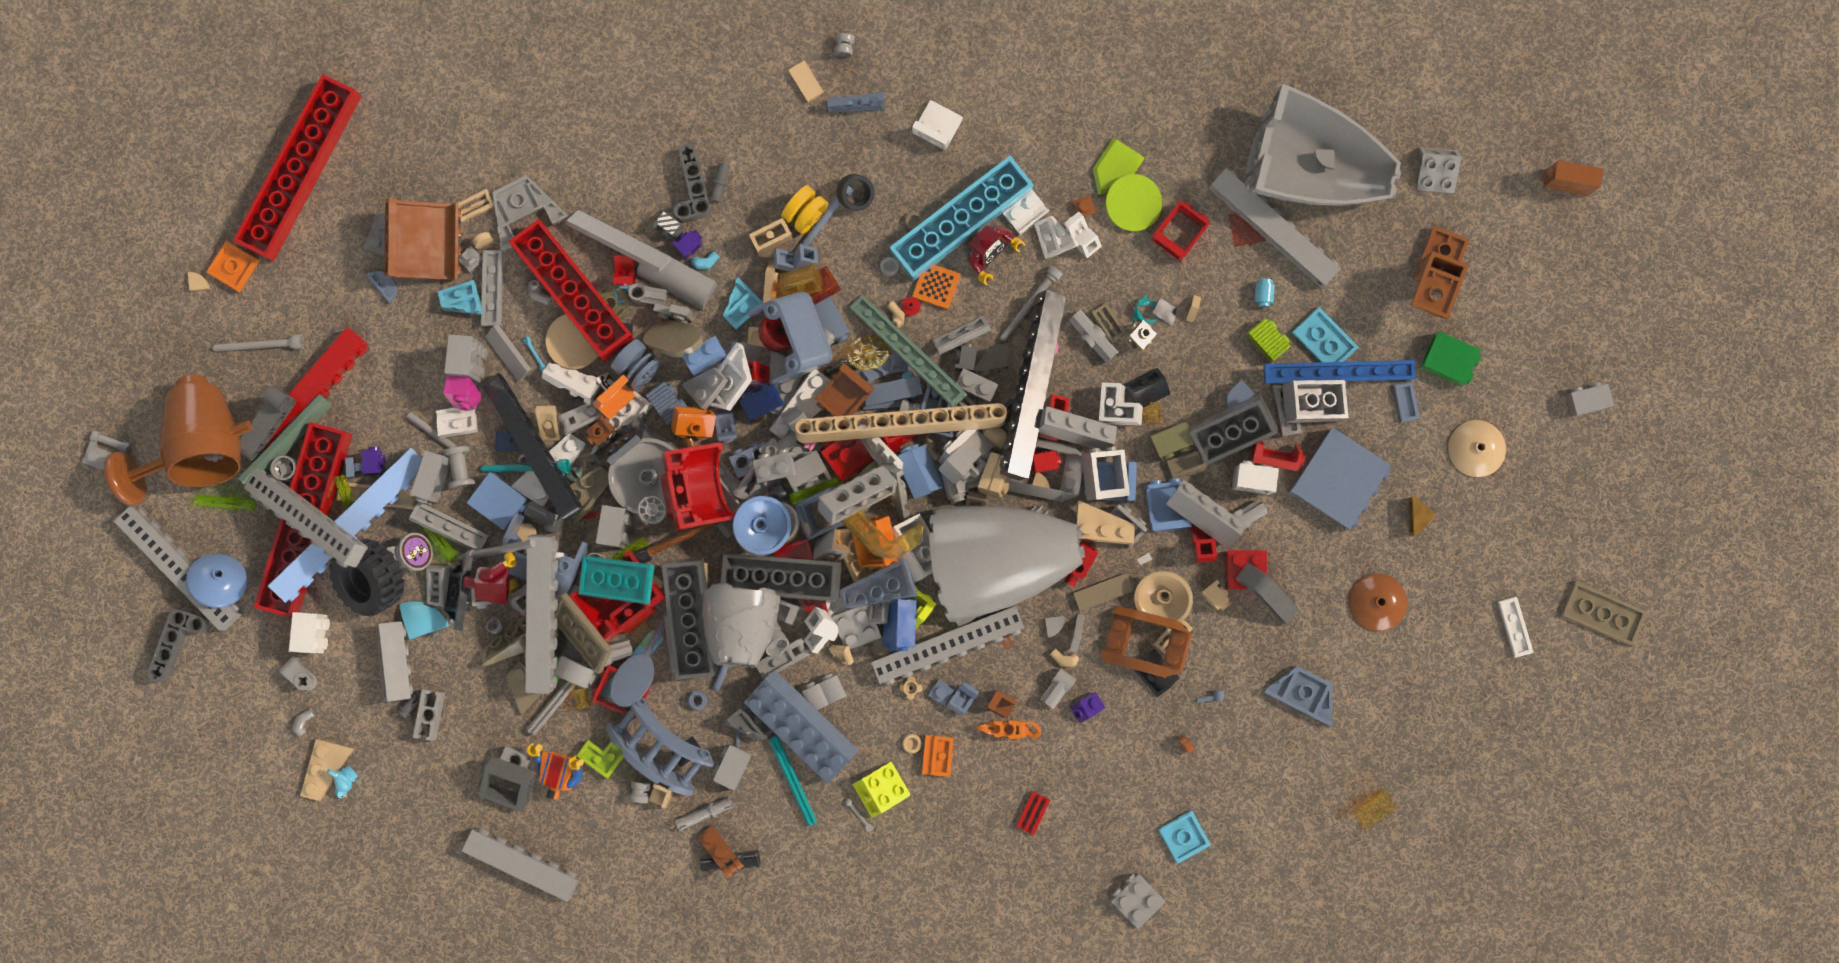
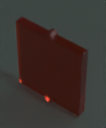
M1237 213L1228 215L1235 247L1243 245L1252 246L1254 243L1265 242V238Z

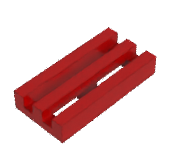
M1032 791L1016 827L1034 835L1050 799ZM1034 797H1037L1038 799L1028 818V821L1026 825L1023 826L1022 823L1032 804V801ZM1043 800L1045 802L1031 830L1029 829V826L1035 816V813L1041 801Z

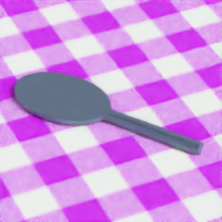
M664 615L643 654L630 657L617 670L611 684V697L616 705L621 707L630 706L637 702L648 690L654 676V664L650 655L665 629Z

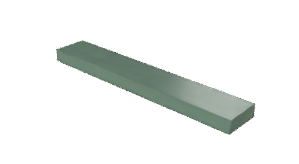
M319 394L238 479L246 485L255 468L269 472L273 460L279 456H285L306 434L309 422L316 423L333 405Z

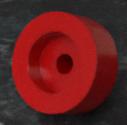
M915 297L905 298L901 305L902 311L907 316L917 315L920 311L919 300Z

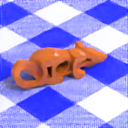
M993 720L976 727L978 730L994 735L996 738L1006 736L1009 739H1020L1028 735L1031 738L1037 739L1041 735L1039 725L1032 721L1010 720L1003 722ZM1027 724L1033 725L1036 731L1033 732Z

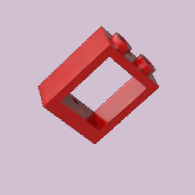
M1181 200L1151 238L1154 243L1179 262L1184 259L1210 225L1209 219L1204 214L1196 213L1192 205L1188 202L1183 203ZM1178 211L1201 227L1184 250L1162 234Z
M608 665L600 673L599 678L602 680L599 686L595 685L591 696H594L592 701L626 715L629 711L628 709L601 698L611 673H616L619 669ZM651 682V684H650L648 690L646 691V693L642 696V698H645V699H646L647 694H648V692H649V690H650V687H651V685H652V682Z

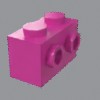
M446 376L443 394L453 407L463 411L477 409V404L481 401V392L469 377Z

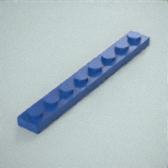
M1415 360L1263 364L1264 383H1289L1291 381L1413 380L1415 379Z

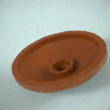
M1371 574L1361 578L1354 585L1349 597V607L1353 618L1362 627L1371 631H1386L1395 627L1403 619L1407 609V597L1403 587L1394 578L1385 574ZM1380 598L1384 601L1382 606L1378 604Z

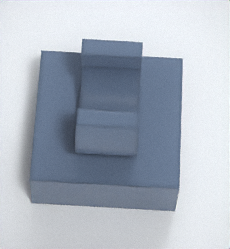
M353 457L345 458L347 479H354V472H362V463L354 464Z

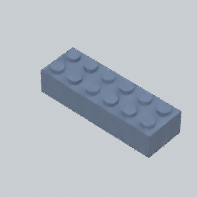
M776 670L768 675L744 702L827 784L859 752L848 739Z

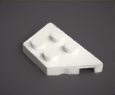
M739 343L735 344L718 368L727 378L728 382L709 406L730 411L752 381L744 347Z

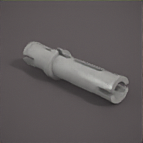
M727 797L715 803L711 802L708 806L684 817L675 819V823L679 831L708 818H715L718 814L732 809L734 806L730 797Z

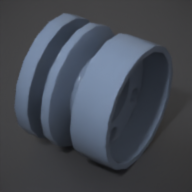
M638 339L629 343L611 364V369L620 377L628 374L626 377L628 379L627 383H632L631 387L635 391L647 384L655 376L662 364L659 358H655L654 353H649L645 356L648 348Z

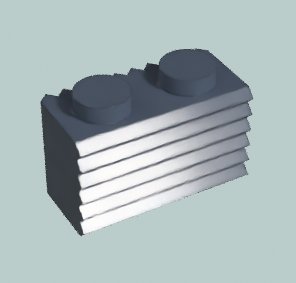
M663 381L645 395L670 427L674 406L687 407L682 398L680 400L676 398L674 394L677 391L671 383L667 385Z

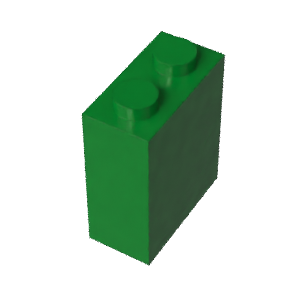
M1438 331L1432 338L1420 368L1462 387L1471 382L1474 375L1471 372L1474 366L1476 367L1480 362L1481 356L1479 354L1481 349Z

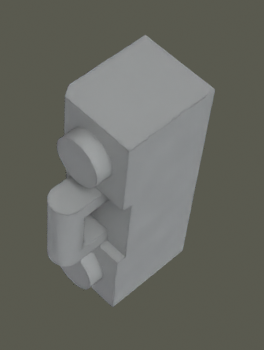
M977 430L945 460L938 470L955 485L960 480L964 482L970 475L977 478L984 471L985 461L989 458L990 450L994 447V444Z

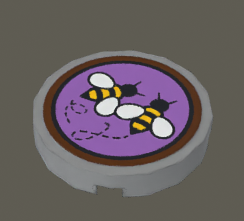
M409 533L401 537L399 545L396 547L399 563L409 569V571H420L428 567L433 557V550L429 540L419 533Z

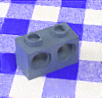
M757 441L749 445V449L745 451L743 449L736 450L732 453L733 456L729 457L739 480L744 478L750 468V462L756 460L755 454L765 442ZM742 458L747 459L746 467L739 468L737 465L738 461Z

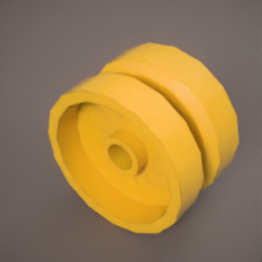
M806 185L791 198L784 208L781 218L788 224L794 223V229L801 235L805 234L827 209L828 202L821 196L815 197V191Z

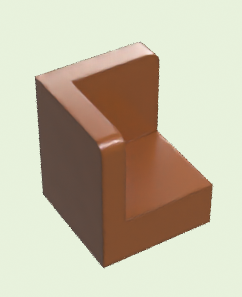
M996 690L987 707L1007 718L1017 701Z

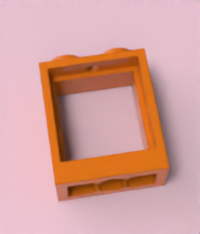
M889 516L865 517L849 523L859 568L868 567V570L881 567L883 569L899 561ZM869 529L876 530L882 557H875Z

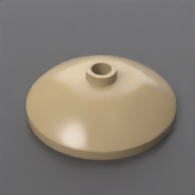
M1472 420L1461 424L1454 430L1449 439L1448 453L1451 462L1461 473L1471 477H1484L1492 474L1501 466L1506 454V444L1501 432L1495 426L1486 421ZM1478 444L1483 446L1482 451L1478 449Z
M1156 571L1148 574L1139 582L1134 600L1138 611L1182 622L1191 611L1193 594L1188 583L1179 575L1169 571ZM1162 592H1167L1168 596L1164 597Z

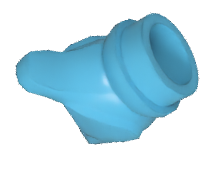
M349 765L345 768L343 767L341 771L328 769L327 772L333 776L335 795L338 798L347 797V792L352 788V782H355V779L358 777L357 773Z

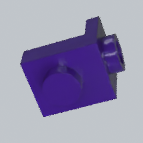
M1095 691L1070 708L1075 718L1082 723L1106 707Z

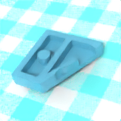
M474 280L438 291L443 311L483 314L477 285Z

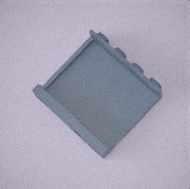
M1332 427L1328 430L1288 493L1294 497H1299L1345 527L1344 529L1347 531L1357 526L1360 521L1358 516L1369 507V499L1371 496L1375 497L1380 490L1378 485L1381 480L1385 481L1389 476L1391 465Z

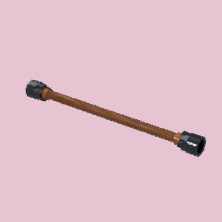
M780 482L768 488V492L764 493L763 496L780 500L787 497L788 494L783 483ZM738 507L732 509V511L736 513ZM723 521L696 526L688 530V532H683L679 536L677 535L657 546L650 548L645 546L638 549L633 554L639 563L645 564L653 560L652 557L657 553L705 531V529L708 530Z

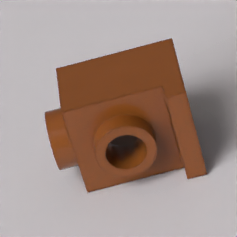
M601 416L600 420L586 430L589 435L586 437L593 446L597 445L600 448L604 441L617 434V430L604 416Z

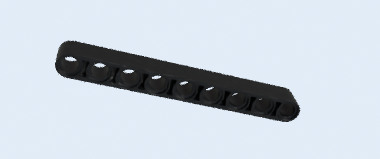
M500 373L495 374L482 384L485 392L557 512L565 521L570 520L583 510L580 501L558 468L557 463L506 379Z

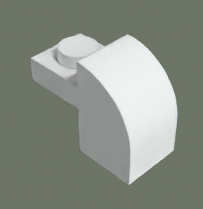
M1080 212L1070 217L1064 223L1066 231L1078 242L1079 246H1077V249L1086 258L1102 247L1098 236L1088 228L1084 216Z
M815 607L804 621L811 630L804 641L812 652L818 654L828 639L832 641L836 639L838 627L825 610Z

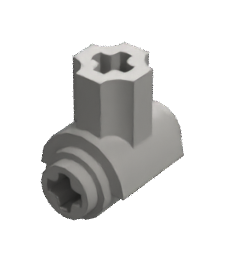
M940 472L948 501L951 504L966 500V493L969 492V489L978 486L982 474L977 478L970 475L964 482L960 480L955 485Z

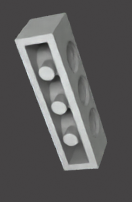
M884 466L877 469L874 468L869 473L861 477L858 476L853 481L845 485L842 484L837 489L819 497L818 511L832 526L894 494L897 480Z

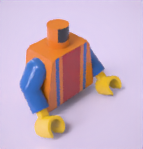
M532 743L527 748V752L534 758L539 782L549 786L546 797L558 800L560 790H571L582 780L584 761L576 759V756L569 757L552 751H543L542 753L540 752L542 745L538 744L534 747Z

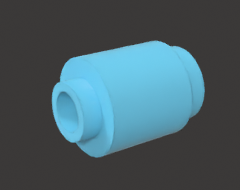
M1258 279V283L1255 284L1254 303H1257L1258 307L1267 308L1270 304L1274 303L1275 285L1273 280Z

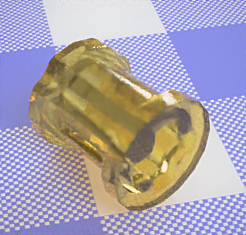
M587 688L570 692L574 697L575 710L592 706L586 693Z

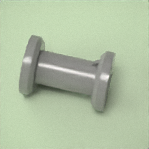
M468 446L453 447L442 451L443 456L449 457L453 481L448 484V489H460L475 485V480L468 478L465 455L470 451Z

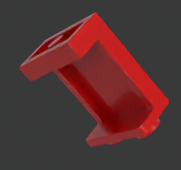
M1263 440L1251 445L1250 456L1254 463L1299 471V467L1303 466L1305 461V455H1303V450L1298 443H1295L1292 453L1264 448Z

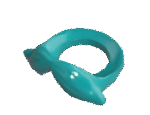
M1147 295L1140 298L1133 311V321L1144 320L1149 324L1155 323L1159 317L1156 316L1152 320H1146L1143 318L1138 307L1139 305H1152L1156 307L1157 303L1149 300Z

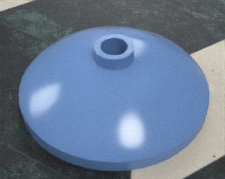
M756 496L746 500L737 509L733 519V532L737 542L745 550L754 554L764 555L777 551L785 544L791 531V519L787 509L781 502L768 496ZM762 521V526L758 528L756 523Z
M209 554L197 559L189 568L186 578L187 589L190 595L200 604L212 608H223L236 603L244 595L248 583L247 573L242 564L235 558L225 554ZM220 573L222 576L216 577L215 574Z

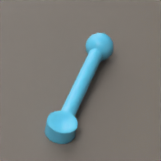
M523 337L524 344L528 345L529 349L531 350L532 354L534 355L535 359L540 365L539 369L541 371H544V369L547 366L542 363L536 351L534 350L532 344L530 343V337Z

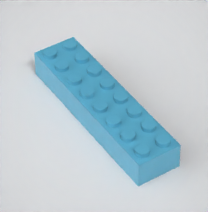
M1009 156L890 247V253L912 281H914L1033 190L1034 185L1014 159Z

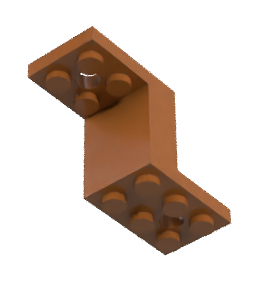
M1437 226L1432 227L1413 276V280L1418 281L1419 284L1410 306L1445 320L1449 319L1469 266L1461 261L1470 239ZM1441 246H1446L1449 249L1448 255L1440 253ZM1436 289L1440 291V299H1434L1432 297V290Z

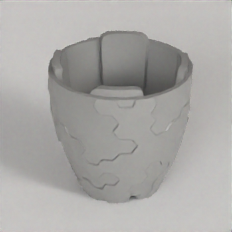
M713 584L710 589L704 590L702 605L703 627L713 663L728 667L743 666L744 668H755L767 645L771 641L777 622L780 596L776 595L774 590L760 588L758 591L732 588L728 584Z

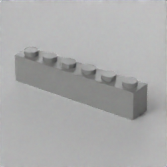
M479 827V829L475 828L471 831L462 852L566 902L571 899L580 880L576 872L570 869L564 871L559 868L560 865L550 860L547 863L541 860L542 856L537 853L524 852V847L518 844L512 846L506 843L507 839L498 835L495 838L489 835L490 831L485 828Z

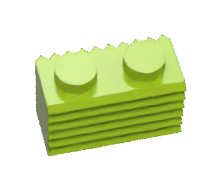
M1264 318L1246 336L1267 360L1272 363L1291 346L1288 344L1290 341L1284 334L1280 335L1276 330V324L1271 319Z

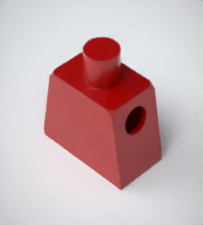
M1083 541L1080 543V546H1083L1085 551V558H1082L1083 567L1081 570H1073L1064 580V582L1073 587L1079 578L1082 580L1085 578L1098 555L1097 549Z

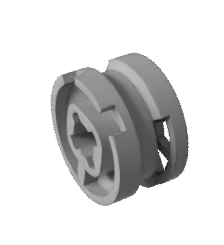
M647 496L640 501L638 514L645 522L656 524L665 518L667 514L666 505L662 499L656 496Z

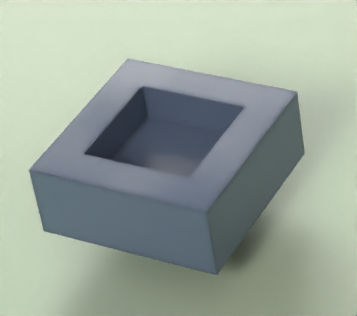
M939 679L929 693V696L945 706L955 689Z

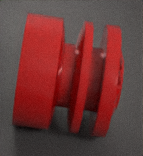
M765 316L758 329L759 339L763 346L775 352H783L791 348L781 318L771 320ZM776 329L782 330V333H781V334H780V332H777V333H776L775 330H776Z

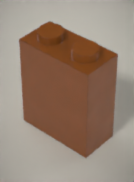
M1558 160L1543 172L1542 182H1545L1544 188L1589 196L1601 187L1604 168Z

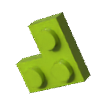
M588 740L577 754L578 758L582 759L607 779H609L624 758L621 748L618 745L615 746L612 741L605 750H602Z

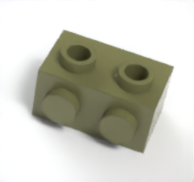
M1187 422L1176 425L1149 438L1157 459L1163 457V460L1174 457V452L1180 450L1181 453L1192 449L1191 445L1195 442L1189 433L1190 429Z

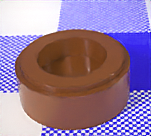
M1181 735L1176 739L1186 753L1190 754L1194 750L1193 744L1186 736Z

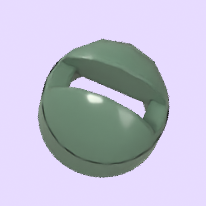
M571 467L567 477L570 481L576 482L583 477V472L578 467ZM572 470H574L578 478H574V476L571 473Z

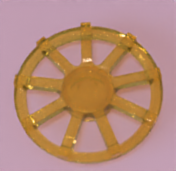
M877 336L860 337L852 342L847 350L848 361L858 370L870 369L871 371L873 368L884 365L890 354L889 346ZM870 339V342L864 345L861 340ZM874 339L881 341L877 346L874 347ZM857 342L861 346L860 350L854 349L852 347ZM885 345L886 350H884V351H876V350H878L879 348H881L882 346ZM850 352L858 353L860 355L851 357ZM876 355H884V357L881 359ZM862 358V360L859 363L854 362L855 360ZM872 359H875L878 362L872 364ZM866 360H868L869 365H863V364H864V362H865Z

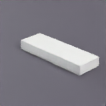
M1517 597L1498 601L1497 604L1513 658L1533 653Z

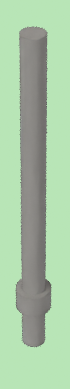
M532 539L478 551L475 549L468 550L466 553L459 554L457 560L462 562L463 556L466 555L473 556L472 561H476L482 557L532 548L536 546V541Z

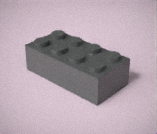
M1260 393L1192 424L1189 433L1204 462L1208 465L1277 434L1278 427Z

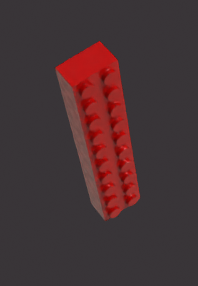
M324 74L321 75L235 235L234 242L273 262L275 261L362 98L355 89Z
M309 422L290 488L329 517L353 434ZM280 519L254 608L292 618L293 612L300 613L307 587L302 586L298 590L300 594L292 602L288 600L285 603L268 585L311 544L312 540L301 536L298 533V529L288 526L285 519Z

